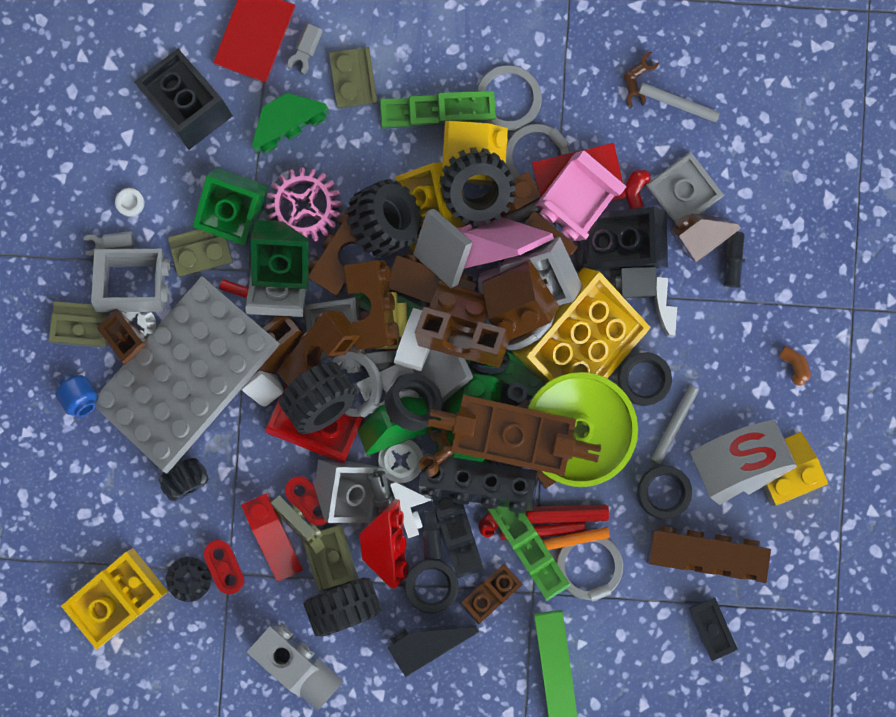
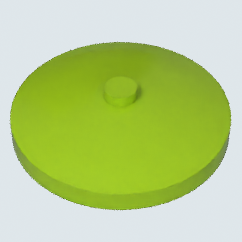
M576 372L556 377L536 392L527 409L576 419L574 428L576 440L601 444L600 452L588 450V453L600 455L597 463L572 457L567 462L564 476L541 471L550 479L561 484L573 487H589L601 484L617 475L626 466L636 447L638 422L634 407L620 387L600 375Z

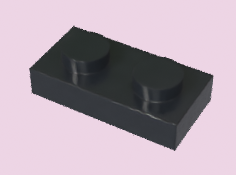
M715 597L688 608L711 661L738 650Z

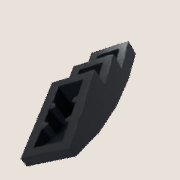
M441 497V500H433L457 579L483 571L482 561L464 505L455 503L450 498Z

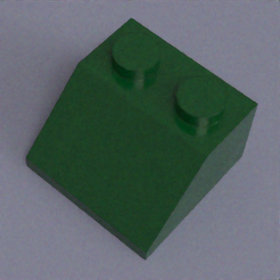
M255 220L251 235L252 286L308 289L309 239L283 221Z

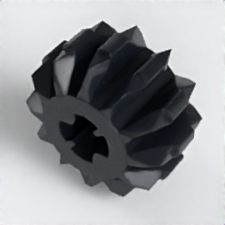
M190 458L189 460L177 463L167 474L163 472L158 481L162 492L171 501H177L204 487L209 478L205 467L197 458Z

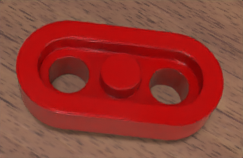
M302 476L290 479L285 487L287 499L302 512L310 523L312 522L314 525L326 524L327 522H325L323 515L318 517L314 513L315 507L320 506L314 484ZM298 485H302L305 488V493L302 496H298L295 493V488Z
M224 540L210 542L204 550V559L217 588L224 594L237 593L242 589L245 577L232 547ZM218 548L224 551L222 559H217L214 556V552ZM229 574L233 575L236 579L233 585L226 583V576Z

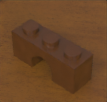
M347 210L343 212L337 222L340 228L336 234L330 233L322 246L325 251L320 259L315 257L309 265V280L337 298L347 284L345 269L339 260L340 253L347 245H357L355 236H351V227L347 225V219L349 218V215L346 214Z
M373 260L344 265L348 294L364 293L371 302L370 314L363 320L352 322V325L361 335L355 342L356 350L398 345L399 328L397 323L394 322L393 316L395 300L389 288L391 271L389 266L386 265V261Z
M423 307L414 332L417 344L420 347L497 368L501 366L508 345L505 328L478 322L476 328H468L456 323L452 319L451 314Z
M324 311L316 317L315 324L311 329L300 337L299 344L295 349L284 357L283 364L277 372L285 383L289 385L303 372L321 364L322 351L327 356L346 355L361 335L342 311Z

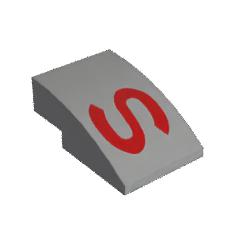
M775 420L760 422L732 431L690 452L710 498L719 505L743 491L749 495L797 467Z

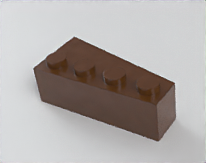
M659 525V531H651L647 564L767 583L771 549L760 547V541L743 538V544L732 542L731 536L715 534L714 540L704 538V532L687 530V535L676 534V528Z

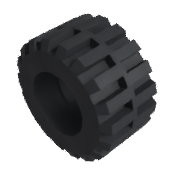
M475 147L470 148V153L467 154L464 150L458 152L460 157L456 159L452 156L449 159L451 165L449 167L445 165L442 170L444 176H440V184L442 186L440 190L448 209H450L455 218L459 217L461 222L465 224L471 221L473 226H479V221L489 225L491 224L490 219L494 217L498 221L502 218L500 215L502 211L505 213L509 211L508 202L513 203L515 198L512 193L516 191L513 182L514 178L505 162L500 159L499 155L495 152L490 154L488 149L482 148L481 152H478ZM484 174L493 178L490 191L483 197L470 199L462 195L463 185L470 177Z
M392 179L381 180L356 192L354 197L350 198L348 202L350 207L347 208L346 214L349 215L347 225L351 227V236H355L357 245L363 246L365 252H372V255L376 257L388 256L412 245V243L417 241L418 234H420L422 228L420 224L423 223V218L419 213L421 212L420 205L417 206L416 204L417 199L409 193L410 190L406 186L402 187V184L398 181L393 182Z
M327 362L308 369L294 379L280 396L279 405L300 434H309L319 431L339 419L355 401L357 390L336 362Z
M365 577L308 598L303 603L315 636L324 637L376 617L382 611L371 579Z

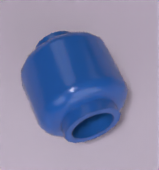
M70 374L60 380V386L57 388L55 395L68 415L83 417L95 409L98 395L86 376Z

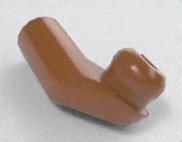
M785 345L778 357L792 365L794 371L791 377L792 382L798 386H803L811 377L808 361L805 356Z

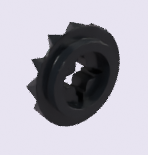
M195 557L177 559L169 567L165 578L168 591L175 599L184 602H193L201 599L208 592L211 585L209 568L203 561ZM188 567H190L189 572H191V576L200 579V581L191 583L187 592L185 582H181L177 578L185 576Z

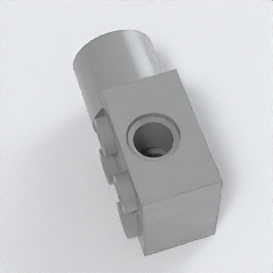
M560 237L554 238L521 255L506 258L501 266L482 271L478 277L479 292L484 294L482 285L484 280L531 260L558 305L573 302L583 286Z
M276 623L271 624L250 647L247 653L285 688L303 698L311 707L318 711L344 681L319 658L315 660L312 657L315 652L304 642L299 645L291 638L293 632L283 623H280V625ZM281 647L286 648L290 652V659H280L277 649Z

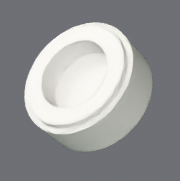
M133 188L121 190L115 199L117 210L127 217H134L140 214L145 204L142 194Z

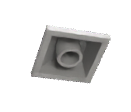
M318 459L314 487L325 522L370 523L376 517L377 507L372 502L374 495L368 475L372 473L373 477H375L373 472L384 470V468L348 460L343 464L333 459Z

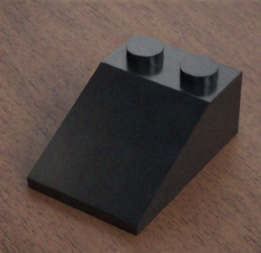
M179 48L134 81L136 86L188 150L233 117L220 95Z
M656 207L602 212L587 232L589 234L587 239L576 240L578 247L577 271H581L583 267L595 271H615L622 268H668L667 213Z
M476 623L414 628L408 632L403 628L390 636L391 642L387 648L406 678L480 631Z

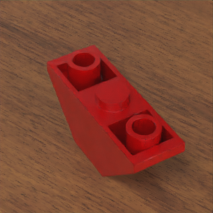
M394 499L359 534L362 560L390 588L395 589L407 577L409 570L408 562L405 561L406 538L403 536L402 529L404 513L401 511L400 500Z

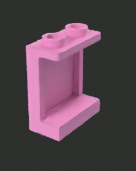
M580 151L571 157L535 206L541 210L540 215L550 223L555 222L563 228L561 232L572 241L586 240L589 236L587 233L613 197L619 196L626 186L588 153Z

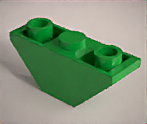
M286 93L263 106L252 143L256 153L258 154L261 151L263 154L269 153L278 147L277 142L285 138L292 140L302 134L301 129L309 124L314 127L327 119L326 115L330 113L326 103Z
M408 396L400 398L401 403L411 413L417 415H425L428 408L424 399ZM384 404L373 412L360 427L358 433L368 456L429 433V427L427 426L418 431H410L399 427L387 414ZM430 426V428L432 429V431L437 430V429H440V428H436V427H431V426Z

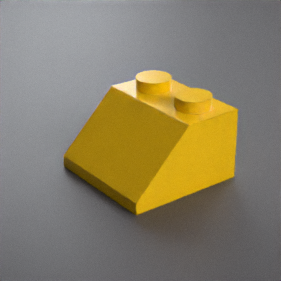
M445 121L442 170L445 165L448 167L451 165L449 159L452 156L457 159L460 157L458 152L464 150L467 154L470 153V148L475 147L478 152H481L482 148L488 149L490 154L495 152L506 164L508 128L489 123ZM478 174L470 177L465 183L492 185L493 178L488 175Z
M802 432L784 439L797 467L763 486L772 506H777L828 484L820 462Z

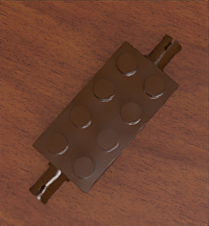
M466 395L462 396L460 410L456 414L431 408L429 416L437 417L441 420L428 419L427 423L428 427L452 431L454 438L451 452L563 476L565 475L567 462L572 457L597 463L600 455L588 453V450L601 451V444L576 440V437H574L576 419Z

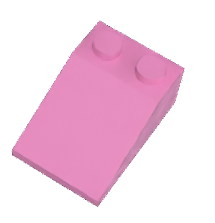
M503 217L498 221L496 219L490 220L491 224L489 225L479 221V226H472L469 223L457 228L473 242L464 269L518 256L554 239L553 234Z

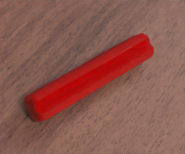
M608 505L533 507V511H526V516L531 524L605 522L609 520Z

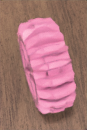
M301 167L299 170L300 176L296 177L294 170L291 169L289 170L291 179L286 180L282 174L279 176L280 181L283 183L281 187L277 183H272L271 186L277 191V194L267 193V198L273 200L274 203L266 204V209L275 210L274 213L267 216L268 220L274 221L278 219V221H283L307 238L308 235L312 234L313 240L317 242L319 237L316 232L321 230L322 234L326 237L329 233L324 227L326 225L331 228L336 227V224L330 218H340L341 216L339 212L333 210V208L342 207L341 201H333L334 198L340 196L338 190L329 191L335 185L332 180L325 185L323 184L327 177L325 173H322L316 179V169L312 168L309 176H306L305 168ZM299 184L312 185L303 194L289 191V189ZM319 190L326 196L327 208L325 214L314 206ZM283 197L293 205V211L288 222L283 218L281 212ZM309 199L310 202L308 204L311 206L312 211L303 209L301 212H298L299 206L295 200L305 202ZM305 217H312L319 221L310 227H295Z

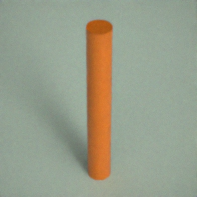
M608 527L544 539L542 541L548 550L610 538V532Z

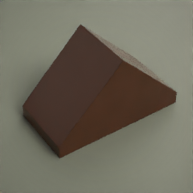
M118 309L112 312L97 327L124 364L129 362L148 341V338Z

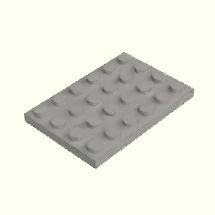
M203 276L198 279L154 329V334H150L147 337L146 345L129 362L124 364L97 394L98 399L95 402V408L166 474L280 345Z

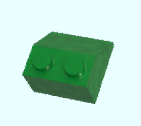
M216 167L206 175L193 227L245 246L252 233L254 221L258 220L269 186Z

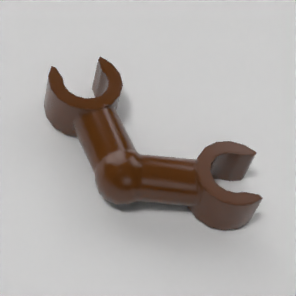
M652 52L645 53L641 61L623 75L629 94L626 104L630 109L633 107L631 102L633 96L640 98L642 106L646 102L645 96L638 93L639 88L636 78L646 71L651 72L658 67L660 62L654 66H648L645 62V59Z
M428 428L430 440L437 443L440 448L435 454L423 456L419 460L420 470L424 469L427 465H431L428 468L429 477L434 476L439 470L438 465L454 453L451 452L452 445L447 439L448 434L445 429H442L440 433H433L432 429Z

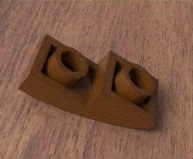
M503 564L459 604L477 624H480L523 584Z

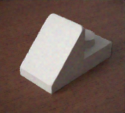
M399 483L390 484L395 499L400 500L401 511L404 513L403 524L408 538L419 535L418 529L423 526L418 511L412 513L411 507L431 501V499Z

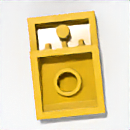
M132 548L105 570L101 571L63 603L61 607L97 650L169 591L135 549Z

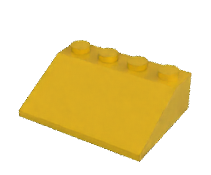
M583 267L577 274L583 286L575 300L559 305L560 307L555 314L552 326L539 340L524 348L512 350L514 355L545 384L556 377L576 372L597 374L608 379L651 328L599 271Z

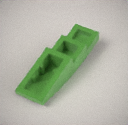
M494 91L438 93L437 95L409 96V98L380 99L379 101L381 129L445 125V121L478 122L496 119Z
M497 506V509H488L547 601L571 586L525 513H514L509 511V508Z
M563 611L535 613L534 618L548 717H577Z

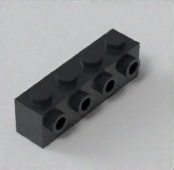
M447 457L438 465L439 470L434 476L429 477L428 468L431 465H427L421 470L418 486L420 493L424 494V497L428 499L441 500V497L450 498L453 502L463 505L475 502L481 503L482 507L488 509H497V506L509 508V511L514 513L533 511L538 484V471L452 457Z

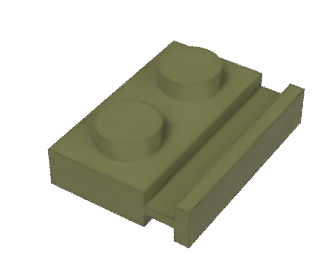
M370 48L329 52L337 109L372 103L377 104Z
M200 229L168 237L179 278L233 263L227 239Z
M53 301L54 308L49 333L50 343L99 348L107 347V341L97 327L111 312H95L92 304Z
M280 495L271 502L280 518L316 555L325 547L320 540L323 534L312 522L309 525L303 519L304 515L294 504L290 506Z
M342 524L320 531L323 534L320 540L325 547L317 555L302 540L318 591L358 579Z

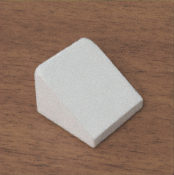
M260 370L241 389L264 407L284 392L277 375Z

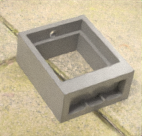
M94 249L91 302L95 312H114L116 309L121 312H163L164 302L169 301V287L165 285V276L170 275V260L165 259L163 250ZM156 266L154 297L108 298L110 267Z

